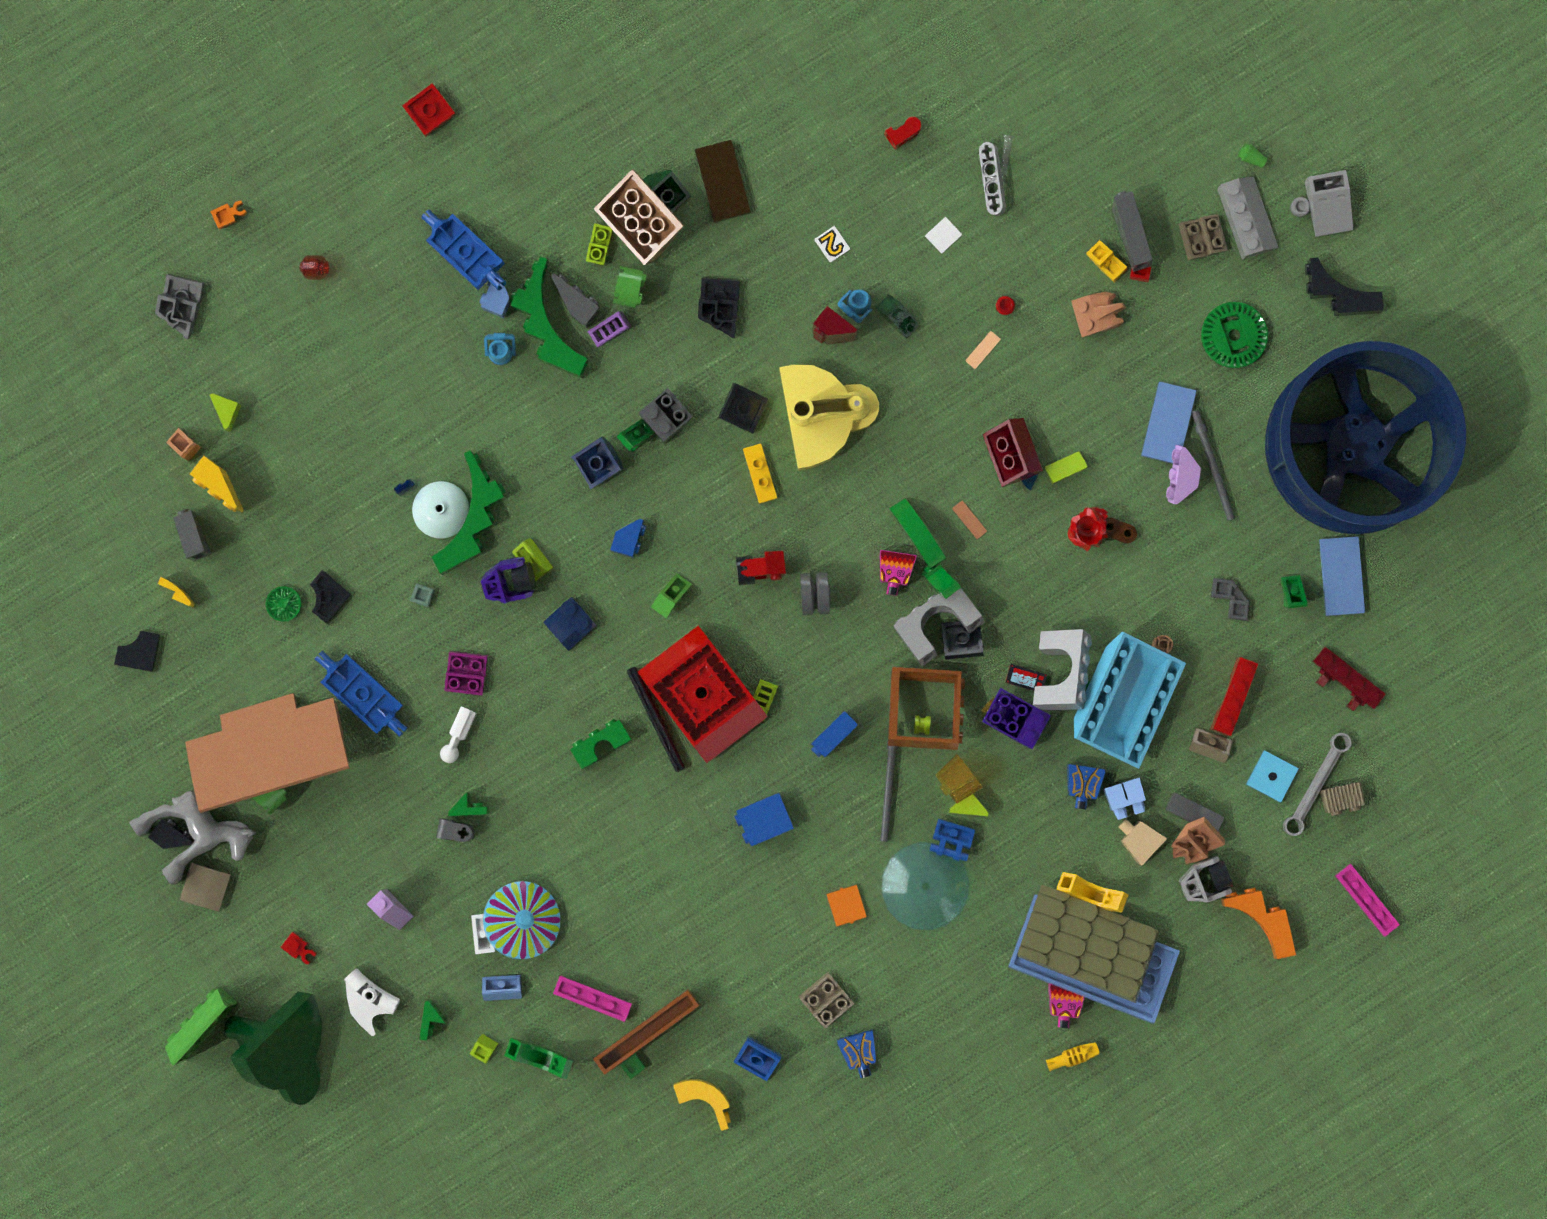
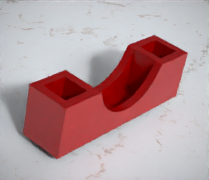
M1242 657L1236 659L1226 694L1216 712L1210 730L1225 736L1232 735L1258 663Z

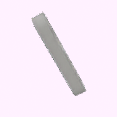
M985 142L979 148L986 207L990 214L1000 216L1006 210L999 152L995 144ZM988 147L992 149V151L989 152V155L985 153V151L988 150ZM993 164L995 166V172L992 175H989L987 173V168L989 165ZM996 183L998 190L992 194L989 190L990 186ZM999 204L1000 207L997 208V211L994 210L993 207Z

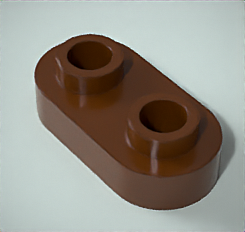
M1106 518L1107 524H1112L1113 526L1112 530H1107L1106 528L1108 538L1124 544H1129L1136 539L1137 531L1134 526L1114 518ZM1125 530H1129L1131 532L1130 537H1126L1124 535Z

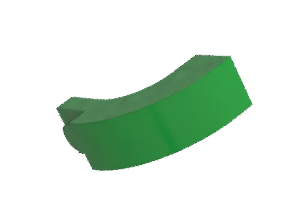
M510 1038L504 1055L513 1061L538 1067L563 1079H567L573 1062L561 1053L515 1038Z

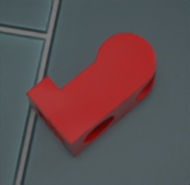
M909 117L905 124L896 130H893L892 127L886 129L884 135L896 150L920 132L921 122L917 117Z

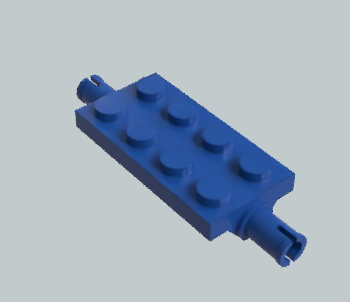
M431 210L426 211L428 216L422 215V219L432 227V234L426 240L427 243L477 290L487 281L497 290L502 289L500 284L503 287L506 285V281L496 273L505 264L504 261L454 214L445 220L439 219Z
M324 651L319 653L321 657L316 656L315 661L327 670V675L320 683L376 734L388 726L399 737L403 735V732L408 728L396 718V713L404 705L348 654L339 662H334Z

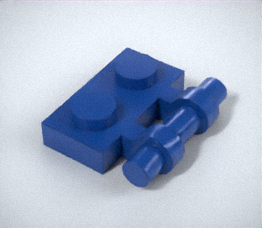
M938 819L933 839L940 842L939 845L931 843L929 851L935 852L939 856L946 855L952 857L956 861H967L969 854L963 853L962 848L970 850L975 829ZM945 844L956 845V850L946 848Z

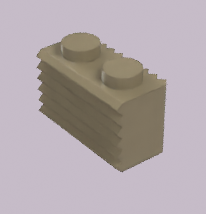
M1360 782L1320 790L1324 812L1330 813L1331 816L1342 814L1344 809H1349L1350 812L1361 810V806L1366 805Z

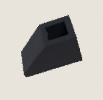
M171 818L168 820L161 819L148 836L149 839L162 849L189 846L194 842L190 833L185 829L184 831L180 830L177 827L179 824Z

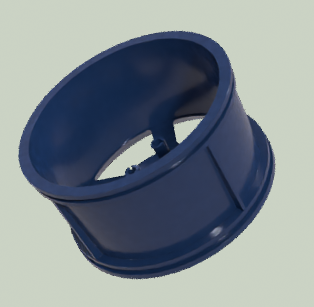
M1364 341L1344 345L1314 361L1306 370L1296 376L1279 395L1269 415L1265 433V455L1268 470L1274 485L1286 503L1300 516L1314 525L1344 534H1367L1382 531L1428 509L1451 486L1462 464L1466 446V423L1463 408L1455 389L1444 373L1435 364L1416 351L1401 345L1382 341ZM1357 369H1368L1386 374L1407 387L1416 397V401L1383 425L1362 400L1355 372ZM1331 373L1340 403L1346 415L1319 424L1291 422L1292 412L1299 394L1315 380ZM1423 421H1428L1432 432V457L1423 482L1420 486H1415L1396 471L1385 466L1383 461L1403 433ZM1327 443V476L1319 495L1303 478L1295 462L1291 445ZM1347 472L1379 482L1401 501L1399 507L1379 516L1354 514L1337 507Z

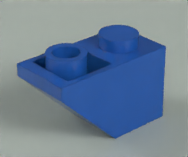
M638 519L616 531L610 549L611 552L634 558V554L638 555L641 546L638 541L640 536H644L646 530L644 520Z

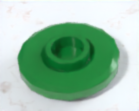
M286 586L271 590L265 602L269 616L281 622L296 618L302 606L299 594L294 589Z

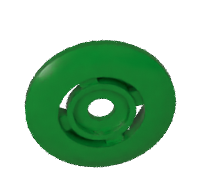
M1228 302L1217 306L1207 315L1201 329V341L1207 355L1217 364L1227 368H1242L1252 364L1262 355L1268 341V329L1262 315L1252 306L1241 302ZM1238 317L1237 320H1230L1224 323V325L1221 324V321L1226 318ZM1231 330L1239 331L1240 338L1237 341L1229 338ZM1245 346L1249 347L1244 352L1238 354L1231 353V351L1240 350Z

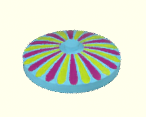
M513 882L501 887L490 897L483 914V927L488 941L498 952L513 959H529L544 953L554 943L560 928V913L556 901L543 887L532 882Z

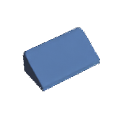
M521 975L482 977L483 1000L521 999Z

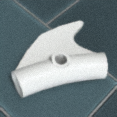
M356 968L344 979L346 981L350 1013L363 1029L371 1036H374L376 1033L372 1023L373 1017L379 1014L393 1015L400 999L378 987ZM368 992L372 993V998L368 997Z

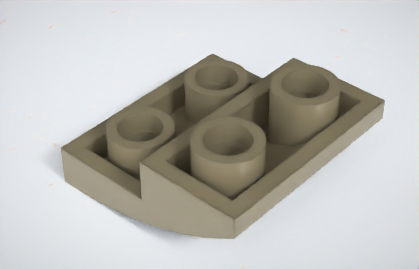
M1218 214L1178 224L1188 261L1228 250Z
M191 863L179 900L219 912L230 874Z
M828 972L798 996L824 1028L828 1027L854 1005V1002Z

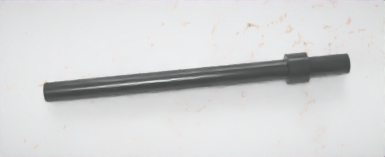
M1193 411L1192 415L1196 424L1195 430L1200 436L1227 521L1235 519L1206 433L1208 431L1207 426L1203 424L1200 411Z
M887 741L888 758L880 841L888 842L895 755L896 750H898V746H888Z

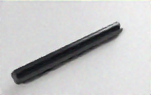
M636 667L628 669L627 674L675 771H682L685 769V765L641 676L638 674V669Z

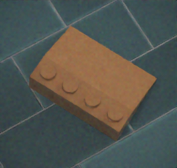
M634 169L594 208L644 265L653 263L684 227L683 223Z

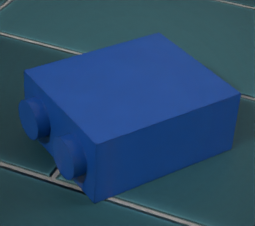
M844 711L811 743L813 746L811 750L818 757L822 755L825 758L858 724Z
M779 793L737 810V815L734 816L738 826L742 825L745 832L742 833L745 843H750L751 846L794 829Z

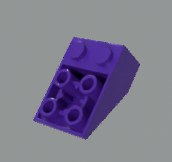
M1000 688L982 722L1024 747L1033 750L1051 715Z

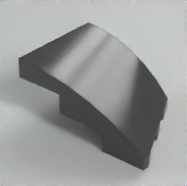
M167 274L164 293L158 295L155 314L167 321V324L179 331L185 339H190L201 305L205 283Z

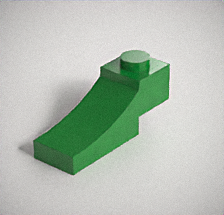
M940 564L932 569L927 565L924 568L925 571L921 573L928 584L945 599L961 588L958 582Z

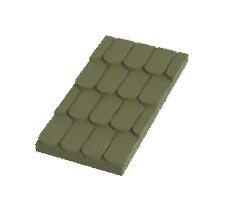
M1041 885L1017 955L1022 959L1136 1003L1159 936V931L1130 920L1125 916L1072 897L1064 892Z

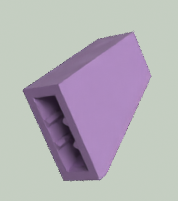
M388 889L380 890L367 903L382 920L399 930L414 917Z

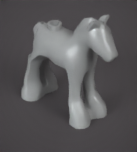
M187 791L179 797L172 798L173 805L171 806L163 804L155 810L143 813L140 817L129 822L135 833L139 837H144L149 833L152 824L163 817L172 816L185 819L194 842L188 849L175 857L168 866L162 869L164 876L171 885H176L182 879L188 862L196 856L212 850L221 842H229L232 859L235 861L242 860L250 841L253 839L252 836L256 834L255 831L249 829L242 822L222 821L218 823L209 811L200 813L195 792Z

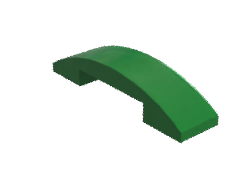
M906 498L889 508L930 569L946 560L939 545Z

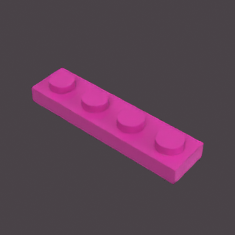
M1351 864L1335 875L1383 937L1400 925Z
M561 975L553 992L557 996L623 1022L626 1021L632 1006L630 1002Z

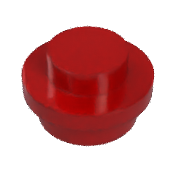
M1002 296L997 300L996 310L1001 315H1009L1014 311L1015 303L1012 298Z

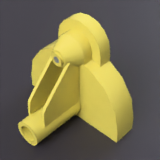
M814 365L779 367L798 471L811 469L829 462L845 447L851 432L868 428L876 420L879 413V401L876 394L869 387L862 384L844 386L832 373Z

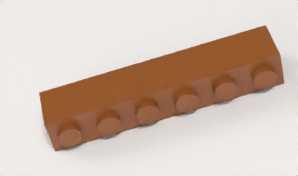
M687 989L595 1056L593 1060L605 1075L700 1005L691 991Z

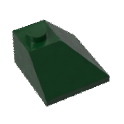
M672 170L650 174L643 179L672 212L691 197Z

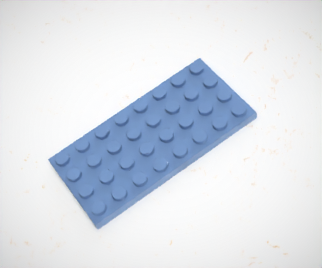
M1035 894L1008 967L1154 1024L1180 951L1156 942L1137 1002L1134 1003L1018 957L1017 953L1038 896Z

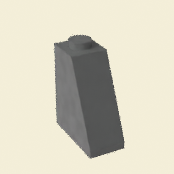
M188 509L178 512V516L173 517L186 558L196 561L211 555L212 553L195 512Z

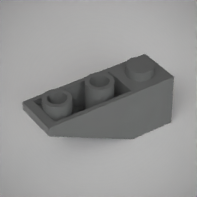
M553 273L551 277L571 317L587 328L600 311L599 306H597L599 303L592 297L586 298L582 295L584 292L576 285L572 287L567 284L568 280L561 274L557 276Z

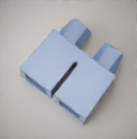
M1140 778L1103 789L1110 811H1114L1117 820L1128 817L1125 807L1132 805L1134 814L1145 812L1143 801L1146 799Z

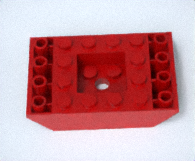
M699 625L638 671L646 685L706 763L710 762L768 717ZM705 688L707 690L706 697L698 698L696 696L697 689Z

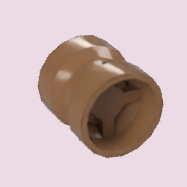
M1160 635L1153 640L1152 646L1165 653H1169L1173 648V641L1167 635Z

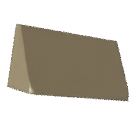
M1196 728L1189 750L1224 763L1229 756L1232 740Z

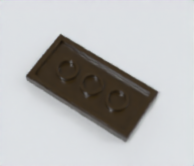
M732 140L695 149L714 223L750 214L751 211Z

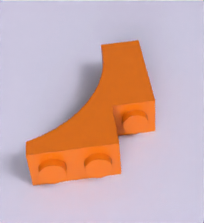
M1255 887L1245 889L1243 894L1237 895V892H1232L1226 895L1225 898H1221L1222 906L1235 908L1246 913L1261 926L1271 944L1275 959L1296 955L1286 909H1280V906L1268 908L1269 912H1266L1262 891H1256Z

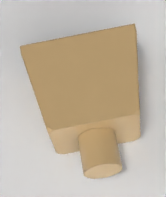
M1125 819L1118 826L1126 834L1121 839L1122 844L1140 866L1167 840L1141 821H1138L1133 826Z

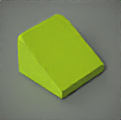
M481 1034L470 1055L486 1064L498 1043Z

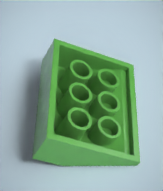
M213 988L206 995V1002L198 1004L193 1010L195 1014L190 1019L187 1017L180 1024V1031L177 1034L175 1032L172 1033L166 1040L169 1043L165 1046V1049L173 1066L186 1061L237 1005L238 1002L222 988L216 990Z

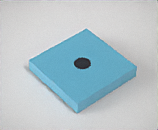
M1263 750L1246 785L1281 803L1299 768Z

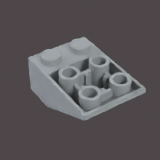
M1346 170L1308 177L1305 180V187L1310 204L1315 237L1352 231L1351 197Z

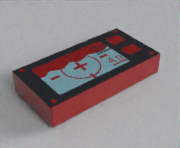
M1010 664L1005 683L1034 691L1035 686H1045L1047 674Z

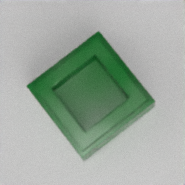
M636 1052L620 1063V1066L630 1079L646 1068Z

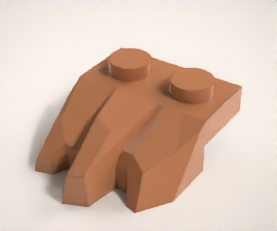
M1101 292L1071 301L1081 337L1084 338L1099 332H1106L1124 323V320L1118 318L1117 314L1125 309L1126 306L1123 302L1113 304L1116 294Z
M1202 817L1185 825L1171 845L1173 847V858L1185 856L1186 864L1208 858L1209 851L1225 845V839L1205 817Z

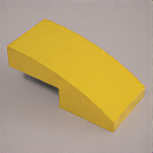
M1100 240L1086 253L1095 265L1114 283L1128 270L1127 266Z
M160 577L159 585L175 591L172 599L194 607L193 600L183 589L173 582Z

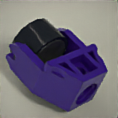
M524 557L498 562L481 579L485 598L492 601H500L504 604L533 596V590L536 587L533 568L529 562H525ZM511 569L515 591L508 589L504 570Z

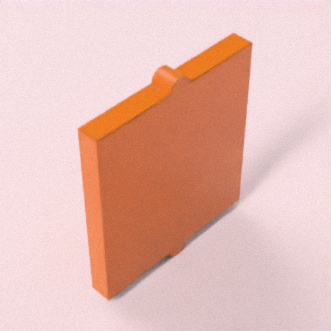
M857 885L844 889L841 887L838 891L826 894L836 926L846 923L853 924L854 921L867 917Z

